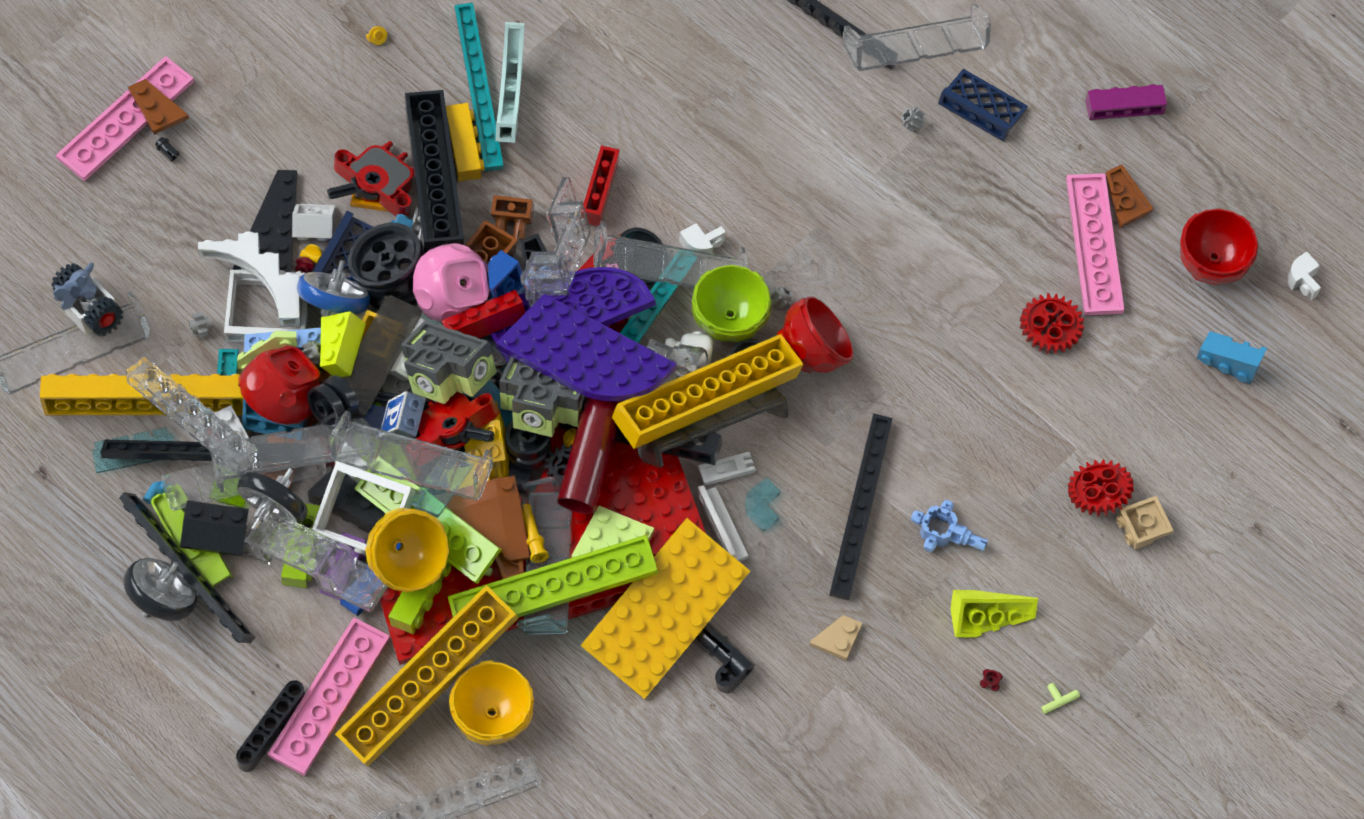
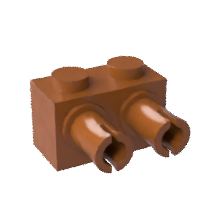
M493 195L491 216L495 220V226L505 232L507 222H514L513 237L519 238L521 241L525 239L526 225L532 224L535 205L532 199Z

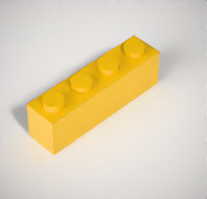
M468 103L446 106L447 120L458 182L481 179V171H484L483 159H479L478 155L481 154L480 143H476L475 140L478 137L477 127L472 125V121H475L473 109L469 110Z

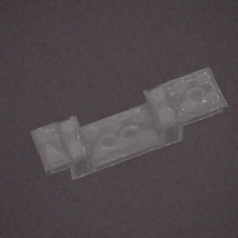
M562 177L560 184L557 186L555 197L552 198L550 209L547 210L546 214L547 221L551 224V235L555 238L557 247L554 248V251L532 252L529 260L526 261L524 273L521 274V284L525 287L526 300H529L530 307L543 294L567 295L591 234L583 202L576 200L570 177Z
M275 512L270 515L266 523L261 522L256 530L251 528L256 521L254 516L247 525L242 553L267 565L274 558L315 578L321 590L362 609L372 612L388 588L374 575L372 570L369 569L368 564L357 560L351 547Z

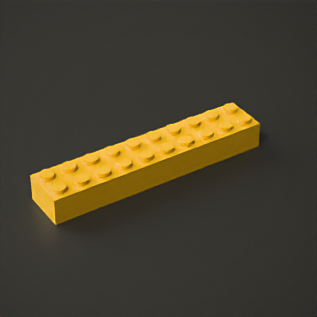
M779 334L660 385L657 389L646 395L632 397L618 403L612 419L635 449L797 378L803 363L782 334Z
M48 374L47 376H41L40 401L44 415H212L230 405L236 415H243V396L238 386L240 374H232L231 376H222L220 374H212L210 376H201L199 374H191L190 376H181L179 374H171L169 376H160L159 374H150L149 376H140L138 374H130L129 376H120L118 374H110L108 376H99L97 374H89L88 376H79L77 374L58 376L56 374Z
M486 585L335 735L369 767L518 619L517 615Z

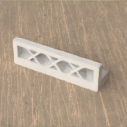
M704 485L699 486L697 499L719 545L739 562L748 559L745 547L717 488L714 487L706 490Z

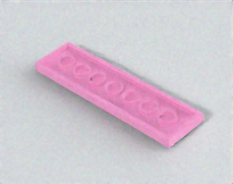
M165 56L137 81L146 79L171 101H174L194 83V78ZM129 90L56 154L57 160L84 182L148 124Z
M1105 173L1067 175L1066 183L1084 315L1123 314L1124 304Z
M354 617L268 752V757L305 776L389 642L390 636Z

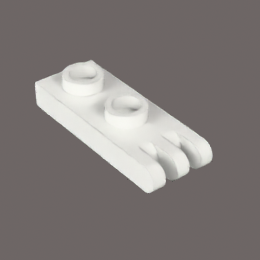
M750 452L717 460L716 465L706 463L698 465L703 485L707 486L756 472L755 466H752L754 464L753 460L749 459L751 458Z

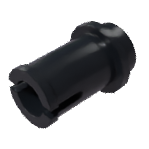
M161 137L156 141V149L162 151L170 161L177 159L175 155H180V152L169 143L168 138Z

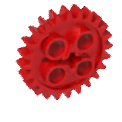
M1047 293L1046 298L1039 295L1038 300L1032 298V302L1026 304V309L1023 308L1020 317V329H1024L1022 336H1027L1026 342L1033 341L1032 347L1038 345L1039 351L1046 348V353L1048 354L1050 349H1053L1054 353L1057 354L1058 349H1060L1064 353L1066 347L1071 350L1073 344L1077 345L1078 340L1082 337L1084 330V318H1080L1082 311L1076 312L1078 305L1071 306L1072 300L1065 302V296L1058 299V294H1055L1054 298H1051L1049 293ZM1034 323H1040L1042 326H1037Z
M1104 459L1099 464L1096 460H1094L1093 465L1086 462V468L1079 466L1080 472L1073 471L1074 477L1069 478L1068 495L1071 503H1075L1076 509L1081 507L1082 513L1088 510L1089 515L1096 512L1097 517H1099L1101 512H1104L1105 516L1108 515V511L1115 514V508L1122 510V504L1128 505V499H1132V492H1134L1131 473L1127 472L1126 467L1121 468L1120 463L1114 466L1113 460L1108 464H1105Z

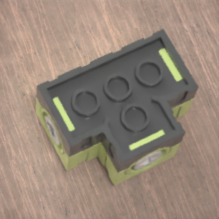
M426 320L401 344L405 357L404 365L412 392L443 404L456 392L465 393L473 397L497 372L488 341L433 324Z
M510 357L499 385L501 409L513 411V428L552 437L558 423H567L578 427L586 396Z

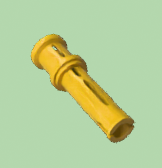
M523 504V509L521 507L527 535V544L531 552L530 559L533 563H541L548 559L549 554L543 545L544 538L539 535L531 505Z

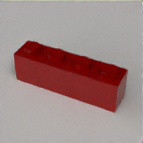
M600 146L581 210L582 223L600 227L619 164L620 149Z
M513 290L441 321L442 325L448 329L480 339L514 325L525 314V309L517 291Z

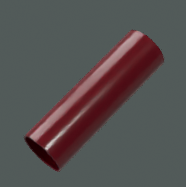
M586 397L557 498V503L563 508L583 514L594 513L618 429L612 416L617 404L623 401H602Z

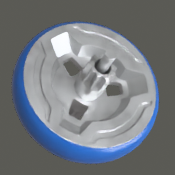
M340 260L338 269H334L332 274L308 272L303 274L298 280V295L306 302L321 308L323 316L349 311L357 315L366 311L369 306L370 295L368 291L356 282L345 278L346 273L343 271L345 261Z

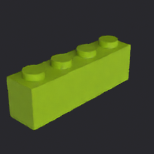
M448 561L441 573V577L433 585H429L421 590L401 592L388 616L391 626L414 634L415 630L421 627L423 616L426 611L430 610L435 593H439L442 587V580L450 573L451 565Z

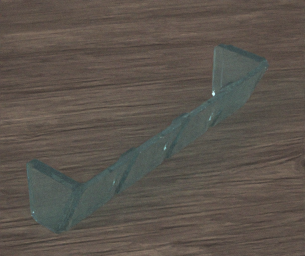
M547 477L523 483V489L529 493V504L532 507L539 535L544 538L543 545L549 554L548 559L541 563H533L531 559L526 560V572L570 559V522L572 521V511L563 508L557 503L562 481L557 477ZM566 602L525 615L524 620L517 621V627L526 634H564L568 631L569 603Z

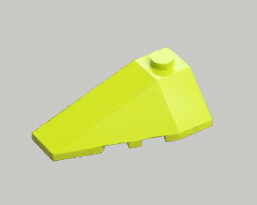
M953 590L950 610L955 637H978L984 632L991 630L994 632L1006 625H1016L1035 619L1038 598L977 590Z

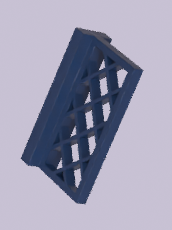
M964 68L952 83L944 88L938 102L939 105L1001 141L1007 138L1009 131L1028 108L1026 104ZM962 77H966L971 81V83L963 84L961 80ZM983 87L987 92L979 93L977 88ZM973 88L974 93L966 94L965 89ZM960 89L962 94L959 95L952 90ZM989 97L991 103L982 104L981 98ZM994 97H1000L1004 102H995ZM968 99H977L978 104H974ZM1010 106H1016L1021 110L1011 112ZM997 107H1006L1007 112L998 113ZM993 108L994 113L991 114L990 112L984 109ZM1009 117L1010 123L1008 124L1000 118Z
M346 211L313 272L332 273L334 269H338L334 261L335 258L344 256L346 262L343 269L348 268L349 270L347 255H349L350 250L345 251L343 243L352 240L354 244L355 239L362 235L353 234L352 227L354 224L361 227L363 233L373 226L353 217V213ZM349 270L351 277H348L346 279L356 282Z

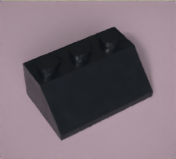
M187 500L180 548L242 557L249 509Z

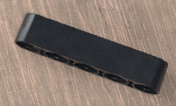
M292 680L285 685L236 753L239 769L244 772L252 771L284 729L305 695L304 686L300 681ZM293 690L300 691L298 695L290 694ZM285 706L288 708L285 712L278 711L280 707ZM269 723L276 724L272 729L266 728V725ZM256 740L264 741L261 745L253 744ZM243 757H251L249 762L241 761Z

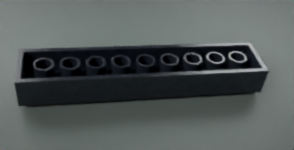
M444 90L405 93V110L425 255L429 250L441 245L453 243L464 245Z

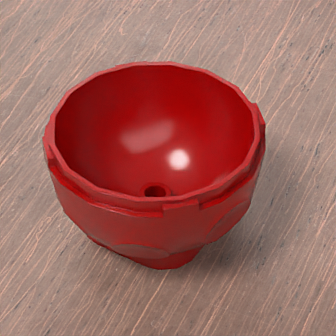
M1219 208L1204 210L1198 214L1195 213L1187 220L1180 239V258L1187 271L1191 273L1195 280L1210 285L1225 284L1241 279L1252 267L1258 252L1259 245L1255 231L1250 225L1251 223L1242 215L1240 216L1233 211Z
M814 296L802 298L791 306L785 316L784 326L777 332V335L782 334L803 363L800 371L828 373L849 364L853 359L852 343L840 320L832 310Z
M285 346L279 349L264 351L257 355L243 369L238 379V386L248 406L260 416L278 424H299L313 414L308 405L307 393L310 389L319 385L318 378L320 373L317 367L300 349L294 346Z

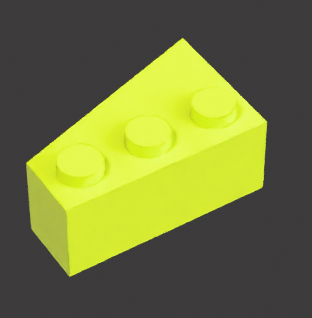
M351 311L321 317L320 367L331 375L339 377L351 376L366 325L364 321Z

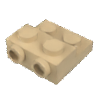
M1157 496L1123 507L1122 510L1119 509L1118 517H1116L1119 528H1124L1126 532L1125 541L1127 545H1132L1134 550L1150 545L1154 540L1170 535L1174 531Z

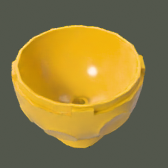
M398 508L386 513L375 524L369 533L365 551L369 569L372 570L374 575L384 585L394 590L411 592L433 585L441 577V573L446 566L449 547L444 526L436 517L418 509ZM400 543L401 547L397 550L396 545Z
M491 660L483 661L470 667L457 678L450 692L449 704L451 715L457 727L466 738L489 746L508 742L527 728L533 716L534 697L528 680L517 669ZM494 711L496 714L490 716L488 713Z

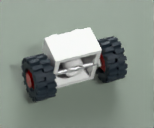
M72 263L71 266L67 264L65 269L61 267V272L57 271L55 273L57 277L52 279L54 281L51 283L52 289L55 290L54 285L62 286L75 271L82 268L75 263ZM92 277L93 284L97 287L95 296L91 299L80 296L69 309L65 310V313L86 335L94 332L99 336L101 334L105 336L107 332L109 334L112 333V329L116 330L117 324L120 325L122 323L120 320L123 319L122 314L124 313L115 302V299Z

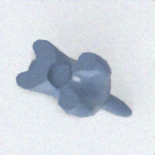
M89 263L84 270L75 271L62 286L54 285V298L56 301H62L61 308L63 310L69 309L80 296L86 299H91L95 296L97 287L93 284L89 275L93 270V263Z

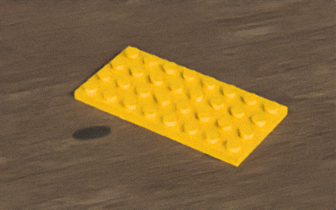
M688 518L685 519L655 555L654 560L659 574L634 581L580 645L643 699L648 696L750 572L748 568Z

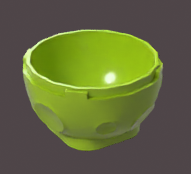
M727 265L716 267L711 271L708 270L700 277L694 288L691 309L696 323L708 335L723 342L737 343L754 337L766 325L771 314L772 301L764 278L756 271L753 272L746 267Z

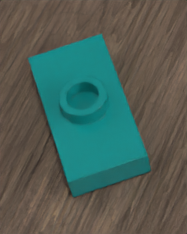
M219 349L217 374L222 376L238 374L237 358L239 349Z

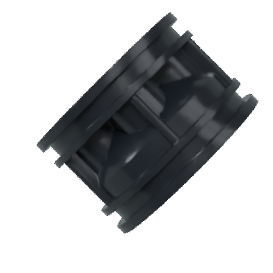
M384 223L365 231L358 237L350 249L348 267L358 285L368 291L370 295L369 304L376 310L385 313H400L418 305L413 292V274L417 262L424 255V248L417 234L410 227L400 223ZM401 264H409L405 270H400ZM385 274L391 275L390 279L382 281Z

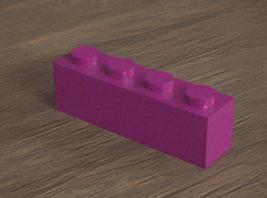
M1156 84L1140 87L1130 86L1128 88L1113 87L1104 90L1093 89L1088 91L1085 100L1089 120L1160 115L1165 113L1167 106L1163 85Z

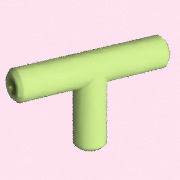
M1050 683L1047 688L1054 701L1042 706L1041 710L1044 714H1047L1079 698L1080 693L1078 690H1074L1062 696L1056 685Z

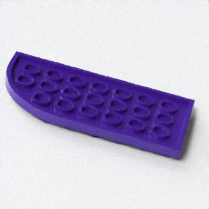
M611 267L582 269L519 295L523 302L525 313L543 294H546L605 326L656 306L653 295L640 278L625 270ZM513 325L490 334L494 343L496 344ZM500 351L506 364H508L511 356Z
M543 294L496 342V349L586 397L602 401H625L632 397L646 395L662 385L677 369V363L546 294Z

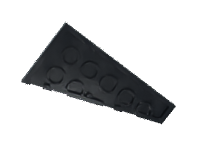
M277 170L249 231L259 235L260 254L266 252L279 254L280 270L286 272L292 271L294 237H292V214L296 205L297 170ZM234 264L232 270H241L242 267Z

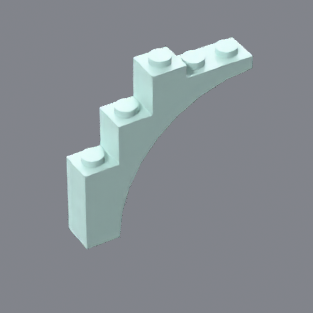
M505 22L502 78L496 122V141L515 143L523 75L525 23Z

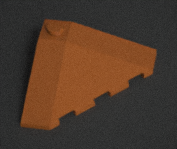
M515 476L492 479L434 497L501 548L500 552L504 554L503 559L506 561L514 562L530 559Z

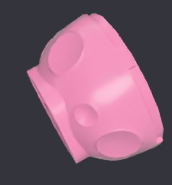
M453 243L431 249L421 256L415 266L413 292L423 314L431 320L442 323L441 320L480 305L490 299L488 266L477 253L465 245ZM461 279L464 281L463 286L460 285Z

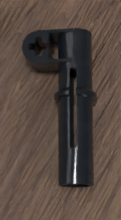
M709 623L696 636L695 639L709 651V655L716 657L723 663L715 674L717 688L722 693L734 691L753 671L755 664L729 642L727 636H722ZM728 670H731L737 677L735 678L732 674L729 676Z

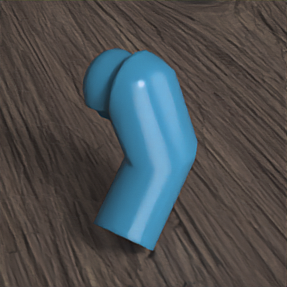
M169 481L152 483L143 500L151 504L152 498L159 493L163 494L165 487L171 485Z

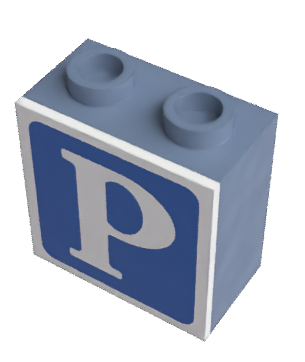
M405 391L388 400L379 438L400 445L416 437L426 399Z

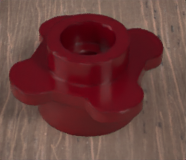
M302 257L296 259V272H313L315 264L310 258Z
M985 669L982 673L983 680L980 681V686L982 688H990L992 691H998L1000 689L999 682L1003 678L1002 674L995 670Z

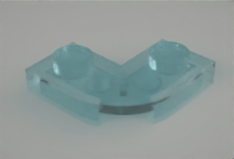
M767 477L752 488L745 499L746 514L762 532L779 520V517L767 504L780 495V490Z

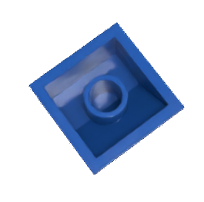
M502 250L490 259L488 275L489 288L493 299L513 290L518 292L526 284L519 261Z

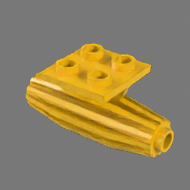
M499 413L494 420L480 428L494 432V440L492 442L470 439L464 445L467 466L486 465L490 480L509 477L505 425L501 413Z

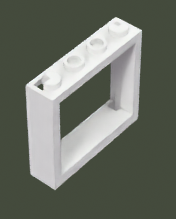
M230 269L224 328L225 342L244 343L245 334L299 330L233 326L237 284L265 285L246 269ZM280 270V275H284L285 273L299 274L300 278L303 274H305L301 273V271H297L295 273ZM305 300L302 301L300 329H307L309 303Z
M336 461L311 531L318 534L317 538L328 541L329 538L336 540V545L344 548L351 545L355 547V552L365 555V546L367 544L325 529L345 473L403 493L404 497L400 508H411L417 489Z

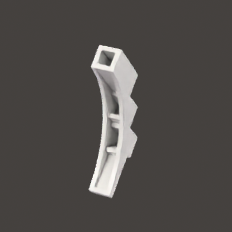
M258 233L238 234V241L226 239L224 241L205 240L198 242L200 258L218 259L240 266L256 276L267 287L278 309L280 327L301 326L300 296L297 292L299 274L285 273L280 275L279 254L272 252L260 254Z

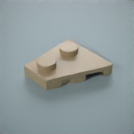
M843 615L814 637L809 646L846 661L862 623Z

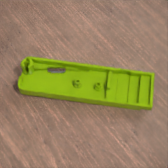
M168 485L165 487L163 494L159 493L152 498L151 504L166 531L180 547L186 502L189 499L179 485L175 487ZM181 548L213 587L229 577L234 578L220 553Z

